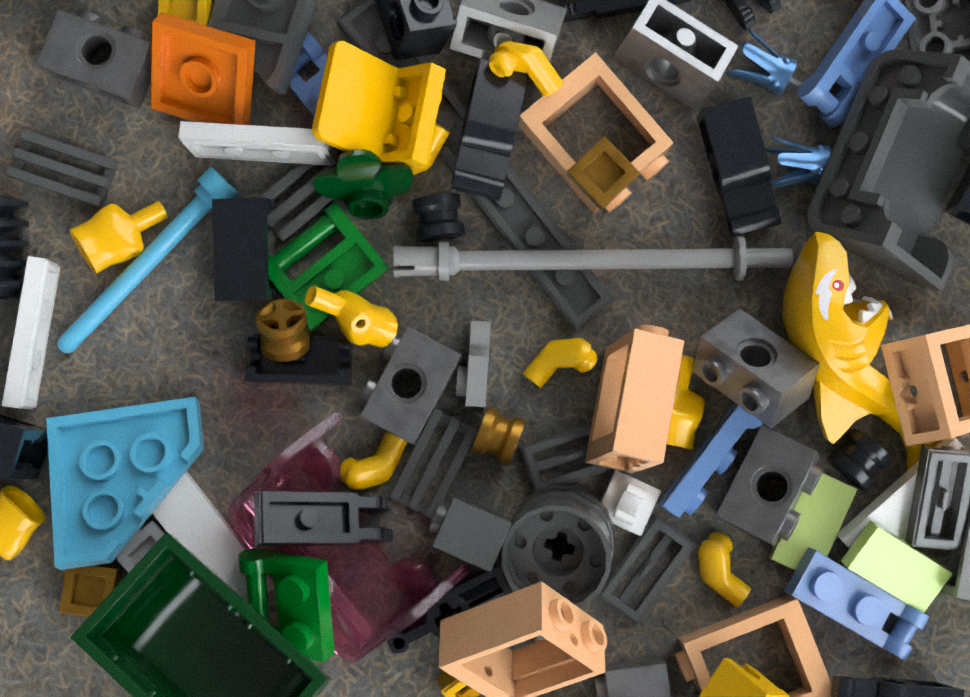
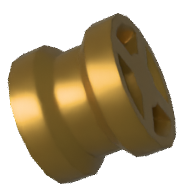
M277 299L264 304L256 312V325L261 333L259 344L263 356L276 362H290L299 359L307 353L310 348V336L305 328L307 326V313L302 304L290 299Z
M488 406L471 452L478 455L489 453L496 456L499 463L509 466L526 420L519 417L505 418L500 415L498 409Z

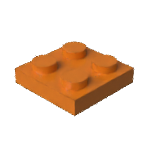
M161 12L152 21L151 109L193 122L250 125L256 40Z

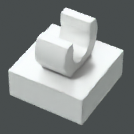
M614 470L600 502L607 508L613 524L641 536L661 490Z

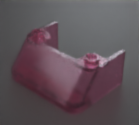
M336 411L283 449L229 504L228 515L233 527L250 548H263L327 560L334 652L346 661L357 662L418 620L469 572L462 564L437 582L431 569L425 563L405 557L393 564L377 544H357L355 546H255L254 494L261 491L334 492L331 487L340 477L339 459L334 450L322 440L343 420V417Z

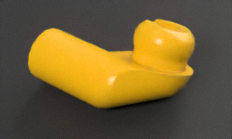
M506 41L496 46L494 49L495 53L489 57V67L496 76L502 78L511 76L513 71L527 73L543 97L553 94L563 85V80L543 51L537 46Z
M581 338L551 340L543 347L522 374L541 389L558 368H574L580 373L590 371L596 365L597 353L591 349V344Z
M386 431L374 456L360 460L349 457L341 463L338 469L340 480L347 484L350 489L358 491L386 483L391 479L408 442Z
M713 532L700 544L698 550L699 574L706 585L732 605L738 607L747 598L751 587L731 573L730 552L733 549V542L730 537L722 532Z

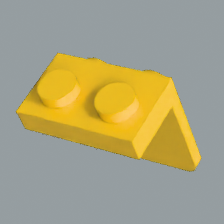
M345 41L332 43L327 55L312 125L313 136L317 140L344 152L351 149L371 151L379 156L383 166L406 164L411 168L427 166L429 153L433 145L432 138L438 108L442 100V88L446 69L433 62L397 68Z

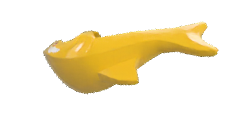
M815 232L805 243L789 275L783 294L782 320L788 342L820 363L813 384L816 414L824 438L831 444H834L856 420L873 414L880 417L900 433L907 451V471L919 461L922 444L936 446L941 440L906 446L890 380L870 366L883 339L888 319L893 320L892 312L884 300L877 301L867 296H864L861 300L852 298L851 294L856 290V285L849 274L847 252L841 243L831 235Z

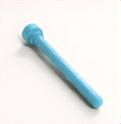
M212 166L197 180L200 185L194 190L197 195L59 337L57 346L61 352L72 353L212 209V199H232L240 194Z

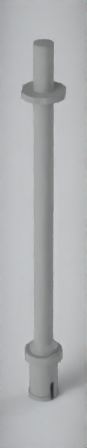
M736 236L732 248L459 251L454 246H449V241H439V246L394 245L393 266H395L394 278H399L400 276H439V281H449V276H455L459 271L732 268L735 280L743 281L747 268H791L793 266L792 248H746L744 236Z

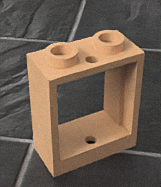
M596 52L563 79V85L556 92L546 97L542 96L520 115L518 123L519 128L593 214L600 209L566 175L567 171L576 162L546 129L548 125L596 85H599L650 144L648 149L631 162L640 172L638 177L642 175L648 181L670 162L665 157V154L673 145V141ZM626 187L605 207L609 213L613 211L632 192Z
M970 324L881 345L906 446L950 439L970 432ZM941 344L946 346L963 413L962 418H958L940 347ZM964 371L967 372L969 382L963 378ZM911 385L917 389L916 396H913L910 392Z
M640 325L638 329H633L606 347L585 463L635 473L664 462L684 340L668 337L669 331L665 328L653 325Z
M541 581L441 620L439 668L486 697H536L605 673L604 650L607 647V637L601 623ZM539 635L545 638L513 651L508 648Z
M789 594L678 637L682 651L675 653L674 656L679 670L686 683L694 680L698 692L701 694L711 677L700 651L778 621L803 684L802 688L787 693L790 695L789 697H831L832 683L799 600Z

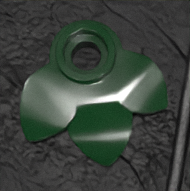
M351 149L342 153L337 160V172L321 173L313 176V185L317 192L326 198L344 201L348 205L351 215L365 220H373L385 216L388 212V207L393 202V197L409 191L413 182V171L409 165L383 166L379 156L363 149Z

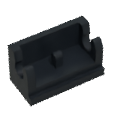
M264 197L212 199L215 301L277 299V289H269L267 210L275 209L274 199Z
M254 334V337H248L247 347L250 349V365L248 364L245 367L246 382L307 385H351L353 344L345 336L309 335L310 348L307 353L299 359L290 362H276L263 356L259 344L261 334Z

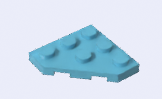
M196 397L46 418L55 568L66 570L112 563L204 450L200 401Z

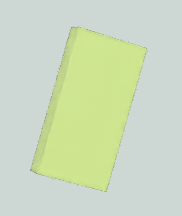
M822 473L811 496L802 492L794 508V511L801 513V516L788 541L779 538L776 546H773L769 559L796 570L808 547L828 557L858 489Z
M871 520L841 560L851 571L923 613L953 575L946 566L917 548L911 547L907 542Z

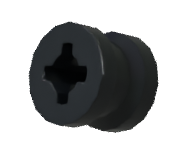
M434 194L412 201L413 213L419 216L420 226L416 230L418 242L441 241L466 235L464 223L458 219L457 211L461 207L460 194Z
M852 428L846 435V444L841 450L832 451L826 458L833 468L842 473L849 482L863 491H867L873 484L872 476L878 469L886 468L892 462L890 455L877 442L855 428Z

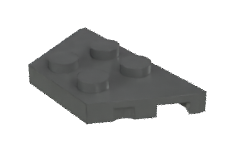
M216 0L207 26L256 40L254 72L279 95L286 96L318 0Z

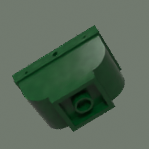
M167 531L70 637L133 697H318L332 680L186 546Z

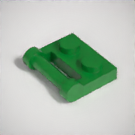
M335 201L323 209L325 215L275 255L271 256L268 253L269 279L285 299L297 301L304 306L307 313V326L312 331L316 330L333 315L305 304V295L311 286L319 287L334 294L341 290H348L359 295L390 270ZM338 229L345 239L291 281L285 271Z
M250 548L238 554L239 571L245 574L248 603L270 623L266 574L273 575L278 627L275 628L310 660L324 663L334 654L327 560L263 548Z

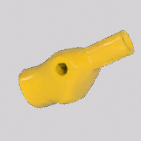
M159 201L131 215L119 205L112 203L99 210L87 222L70 228L69 231L84 260L96 275L111 265L123 263L138 256L144 249L141 232L167 219L168 216Z
M311 286L305 295L306 305L334 315L341 332L352 344L359 346L369 344L385 348L396 336L398 322L395 315L388 308L374 305L357 293L341 290L334 294L319 287Z
M682 355L667 444L693 450L696 431L704 414L705 400L702 396L689 389L695 358Z
M12 485L3 487L0 492V557L5 560L14 559L28 544L34 531L46 519L44 511L34 499L23 490Z

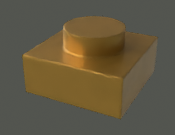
M605 136L566 173L601 211L640 174Z
M100 564L66 569L59 613L89 617L119 584L122 567Z

